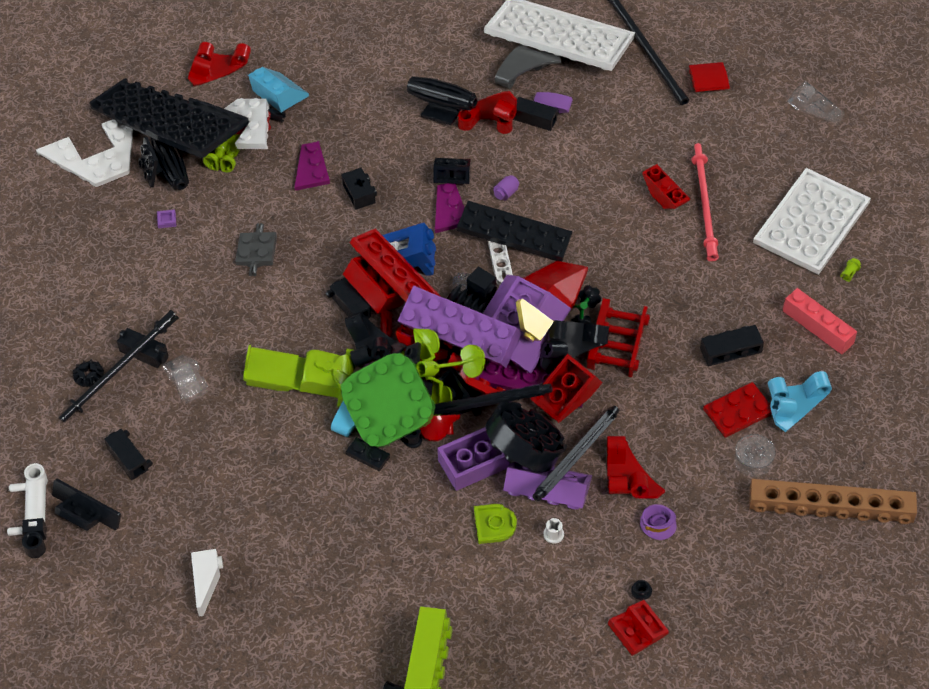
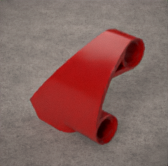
M200 43L188 75V80L193 86H198L239 70L247 64L251 48L247 44L240 43L236 46L233 55L213 53L214 46L211 43Z
M510 91L500 92L483 98L477 102L475 108L459 111L458 127L461 130L468 131L480 119H490L497 121L498 132L508 134L513 129V119L517 111V99Z
M607 436L608 493L632 494L633 497L639 499H658L664 494L665 489L659 486L639 464L628 445L626 437Z

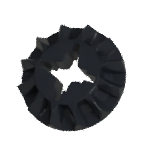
M92 359L88 362L83 360L80 365L76 364V368L73 370L74 381L82 387H91L104 375L103 367L99 362H94ZM90 368L91 372L85 376L84 372H87Z

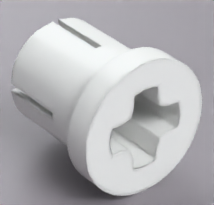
M552 518L546 523L544 538L549 543L556 544L564 538L563 525L559 519Z

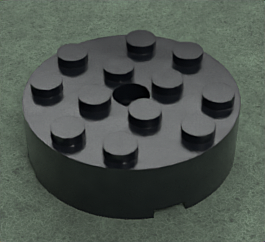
M503 401L499 403L485 425L486 433L494 448L503 452L508 461L517 462L535 473L552 470L567 448V445L563 443L564 436L553 423L533 409L529 411L523 409L521 404L517 402Z

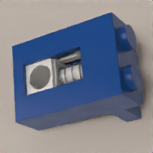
M425 223L382 235L413 268L418 266L425 275H434V256L436 252V245L432 241L434 233Z

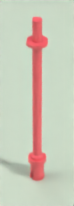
M697 143L694 145L695 155L692 157V163L697 165L706 231V239L703 244L706 248L707 260L716 261L719 258L717 250L718 240L713 235L704 164L707 163L708 158L705 154H702L701 144Z

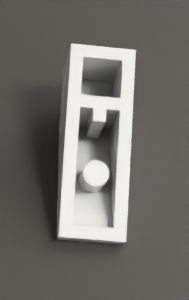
M216 549L191 553L196 607L199 616L204 615L220 578V569L223 568L222 556L217 555Z

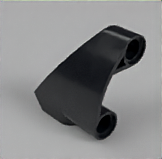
M362 312L345 318L346 327L356 346V349L350 352L356 367L379 360L393 353H401L407 347L405 344L392 339L382 332Z
M553 320L554 322L548 331V340L544 342L542 347L540 366L546 374H550L567 354L574 358L591 349L608 344L610 326Z

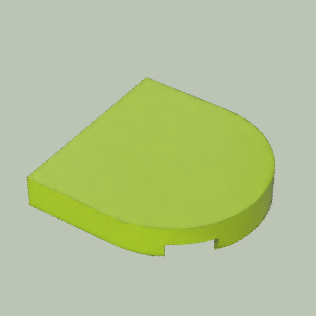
M502 504L474 506L478 544L502 542L514 534L513 532H515L517 527V519L513 511Z

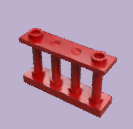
M603 298L596 325L610 326V333L636 337L635 345L608 340V344L589 350L587 369L594 370L596 364L605 363L629 368L628 377H632L633 372L638 371L639 360L636 359L644 326H648L650 315L647 314L648 306H644L642 315L613 310L610 307V299ZM611 317L640 322L639 329L635 330L609 325L607 318L611 319ZM606 347L632 352L633 354L631 360L601 355L602 353H599V349Z

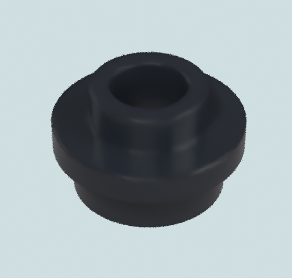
M638 580L632 586L631 594L635 599L646 600L652 595V587L647 581Z

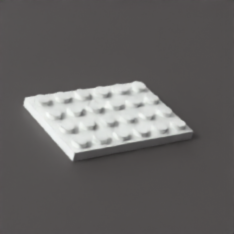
M806 168L754 237L753 243L819 275L864 212L871 198Z

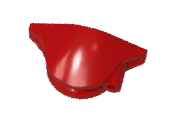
M460 414L433 416L430 424L420 428L421 435L426 440L433 442L440 441L447 435H454L453 423L460 419Z

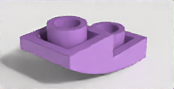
M537 92L534 101L558 108L559 113H568L573 99L572 97L557 93Z

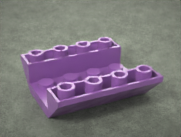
M506 275L483 314L520 330L516 307L518 299L523 298L551 320L564 321L571 308L550 292L519 276ZM548 331L541 341L534 340L533 342L523 336L525 333L522 332L510 359L515 366L530 374L533 372L541 359L543 344L548 340Z

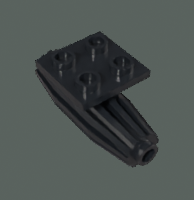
M412 76L407 84V92L428 102V105L421 113V117L447 125L454 123L459 111L471 110L476 107L478 102L475 93L456 84L438 79Z
M144 137L143 145L140 147L141 158H139L138 162L150 188L154 187L156 175L162 173L174 190L185 189L189 184L186 165L179 150L153 138H150V144L148 137Z

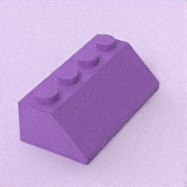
M511 462L507 467L503 491H507L512 496H520L521 494L534 500L533 494L536 488L555 467L547 472L535 473L517 462ZM569 470L548 495L542 499L547 500L549 504L553 505L565 504L571 509L583 508L592 475Z

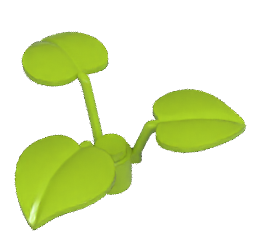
M413 329L415 343L419 342L422 344L420 354L422 361L416 364V368L421 377L434 381L431 399L434 400L435 404L452 401L451 389L448 386H443V381L432 376L439 372V368L463 365V371L468 377H478L485 365L484 351L477 345H466L460 352L462 361L438 364L433 361L436 357L435 353L440 348L437 333L431 329Z

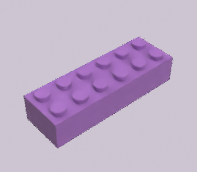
M413 286L398 319V322L411 329H431L437 333L440 341L461 350L466 345H477L484 351L486 360L504 368H507L522 334L514 326L416 286Z

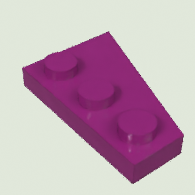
M319 141L302 144L295 191L330 184Z
M454 183L437 185L435 233L457 228L465 209L457 186Z

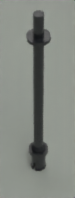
M169 310L159 321L156 320L154 322V329L76 401L73 399L69 400L72 405L59 416L60 420L65 422L77 410L82 413V405L158 334H165L167 329L179 317L175 316L172 310Z

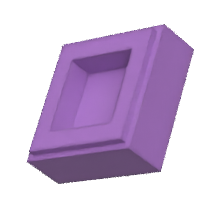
M157 211L158 228L176 227V211Z

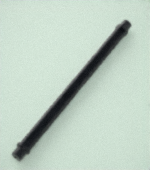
M541 383L476 397L436 403L434 415L498 404L503 401L543 396L546 393H551L553 388L551 383Z
M612 406L611 409H608L536 488L533 494L535 501H540L548 495L613 422L619 413L618 407Z

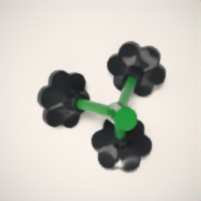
M586 285L583 290H580L578 295L581 298L580 304H575L573 307L577 308L580 314H577L570 322L593 324L590 316H584V310L587 307L595 308L601 302L602 297L599 295L600 290L597 287L592 288V286Z

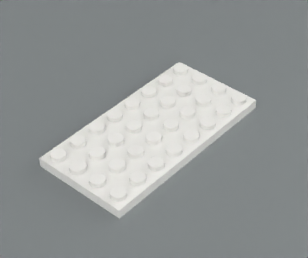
M506 0L484 28V33L490 34L493 37H500L510 42L520 43L523 46H530L540 51L550 52L557 56H563L573 61H580L587 65H593L610 71L613 70L635 35V32L526 0Z

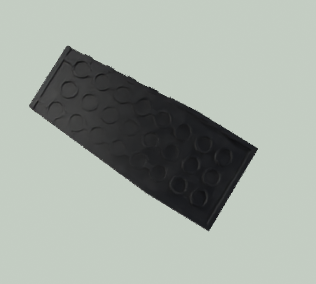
M126 78L90 101L91 109L159 142L200 158L207 156L249 123L248 117L194 98L185 100L183 95L177 93L171 96L169 91L162 90L158 92L155 91V87L150 85L144 88L141 87L140 82L128 83Z

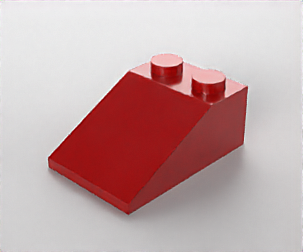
M567 354L543 383H551L553 391L543 396L531 397V400L559 423L591 398L603 382Z

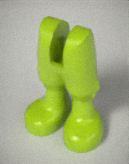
M241 134L233 135L217 147L215 154L209 153L203 158L205 166L216 171L221 168V171L226 173L233 171L236 165L234 157L240 151L237 149L235 142Z

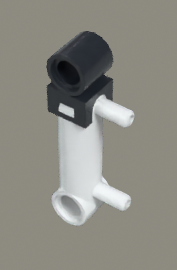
M34 463L27 466L24 471L26 483L9 485L10 492L26 491L25 520H22V527L8 528L7 533L9 536L23 535L22 545L28 557L39 558L46 551L44 540L47 537L45 508L48 479L43 466Z

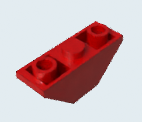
M658 164L642 172L651 196L664 209H676L690 201L686 193Z

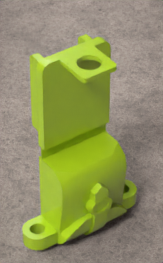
M249 345L243 379L248 386L277 391L295 389L301 392L338 398L337 408H339L343 402L341 384L354 373L355 365L350 355L353 349L347 348L346 354L341 356L320 350H310L306 353V358L289 353L255 347L251 348V345Z

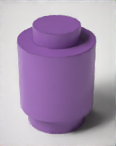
M512 175L504 177L493 189L495 197L506 201L518 190V179Z

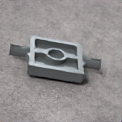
M259 223L256 224V232L240 233L235 263L236 265L250 267L249 276H256L258 267L272 266L274 261L277 234L276 232H263L264 224L262 223L260 225Z

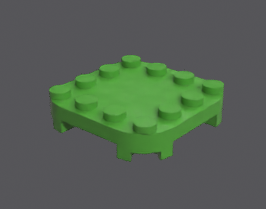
M393 353L351 374L341 384L342 398L360 436L370 446L382 448L390 446L391 443L422 427H426L431 423L430 421L434 416V409L436 408L434 400L431 399L416 368V364L412 359L401 353Z

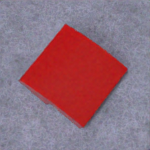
M723 62L689 65V73L692 77V85L695 92L730 89Z
M645 600L629 606L626 612L609 619L607 623L632 656L669 633V630Z

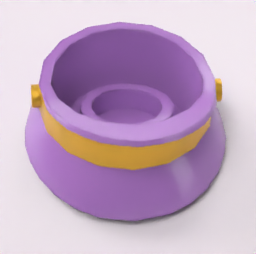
M659 504L650 505L642 513L640 527L647 536L656 540H665L676 531V515L666 506Z

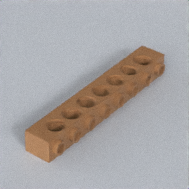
M752 479L749 509H753L756 512L775 511L778 514L789 512L796 513L799 516L814 514L818 517L837 516L839 519L850 517L857 518L860 521L874 519L882 523L898 521L901 524L914 523L917 515L916 492Z

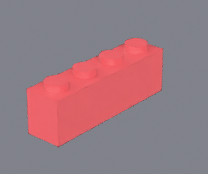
M797 288L785 298L783 312L841 355L854 344L857 331Z

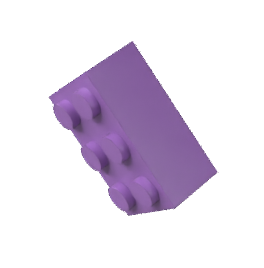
M485 427L437 448L438 461L456 491L503 471L510 465V461L505 458V454L491 445V440L486 433Z

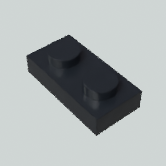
M357 437L346 450V455L379 472L390 458L389 453L375 446H370Z

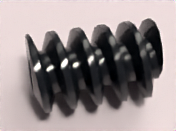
M462 284L456 286L448 295L447 299L482 314L485 311L486 303L483 302L479 305L480 298L472 300L474 294L471 293L467 296L468 289L466 288L461 291Z

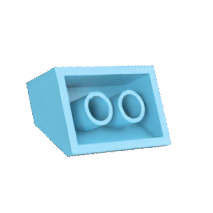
M261 67L248 75L252 90L262 99H267L268 103L280 112L309 97V93L280 72Z

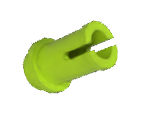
M856 258L848 260L847 266L840 274V277L850 282L856 271L860 270L861 262Z

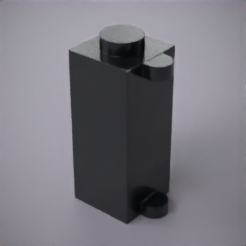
M518 97L517 111L513 120L551 131L557 121L559 110L555 107Z
M345 277L329 286L330 290L325 295L328 298L332 297L348 317L362 312L367 318L371 317L370 305Z
M130 328L121 330L120 338L117 340L119 351L127 354L145 335ZM153 339L134 358L158 369L168 359L166 345Z
M119 429L109 434L104 440L107 449L129 478L134 480L147 472L153 462L150 459H144L128 438L130 435L128 430L123 431Z

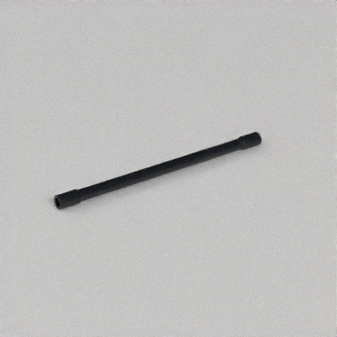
M608 0L628 29L635 32V39L665 80L679 104H687L689 98L674 80L619 0Z

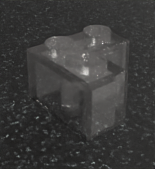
M181 355L162 365L169 381L175 384L183 402L189 403L208 393L206 389L208 384L203 376L200 377L198 372L200 368L195 359L192 360L191 357Z

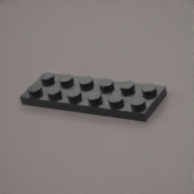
M467 201L457 226L458 232L562 262L573 232L472 201Z

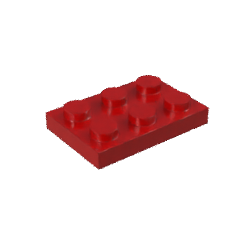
M753 382L705 405L703 408L725 438L772 415L771 404Z

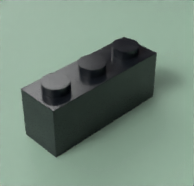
M756 325L743 326L740 329L728 330L717 335H708L705 338H701L700 350L709 367L762 353L764 341Z

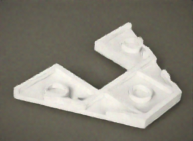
M240 98L224 108L249 119L247 127L235 142L237 149H268L267 117H269V103L267 99Z
M114 119L102 123V128L111 141L113 148L83 160L69 137L36 149V152L52 163L59 165L64 170L72 172L82 180L98 187L130 173L134 129Z

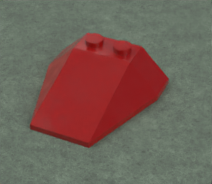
M555 261L523 279L550 292L572 309L588 272V267Z

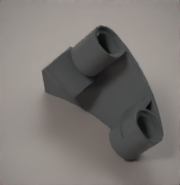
M520 45L507 56L495 75V83L511 89L519 75L531 69L540 70L550 64L561 63L560 56L546 51L539 52Z

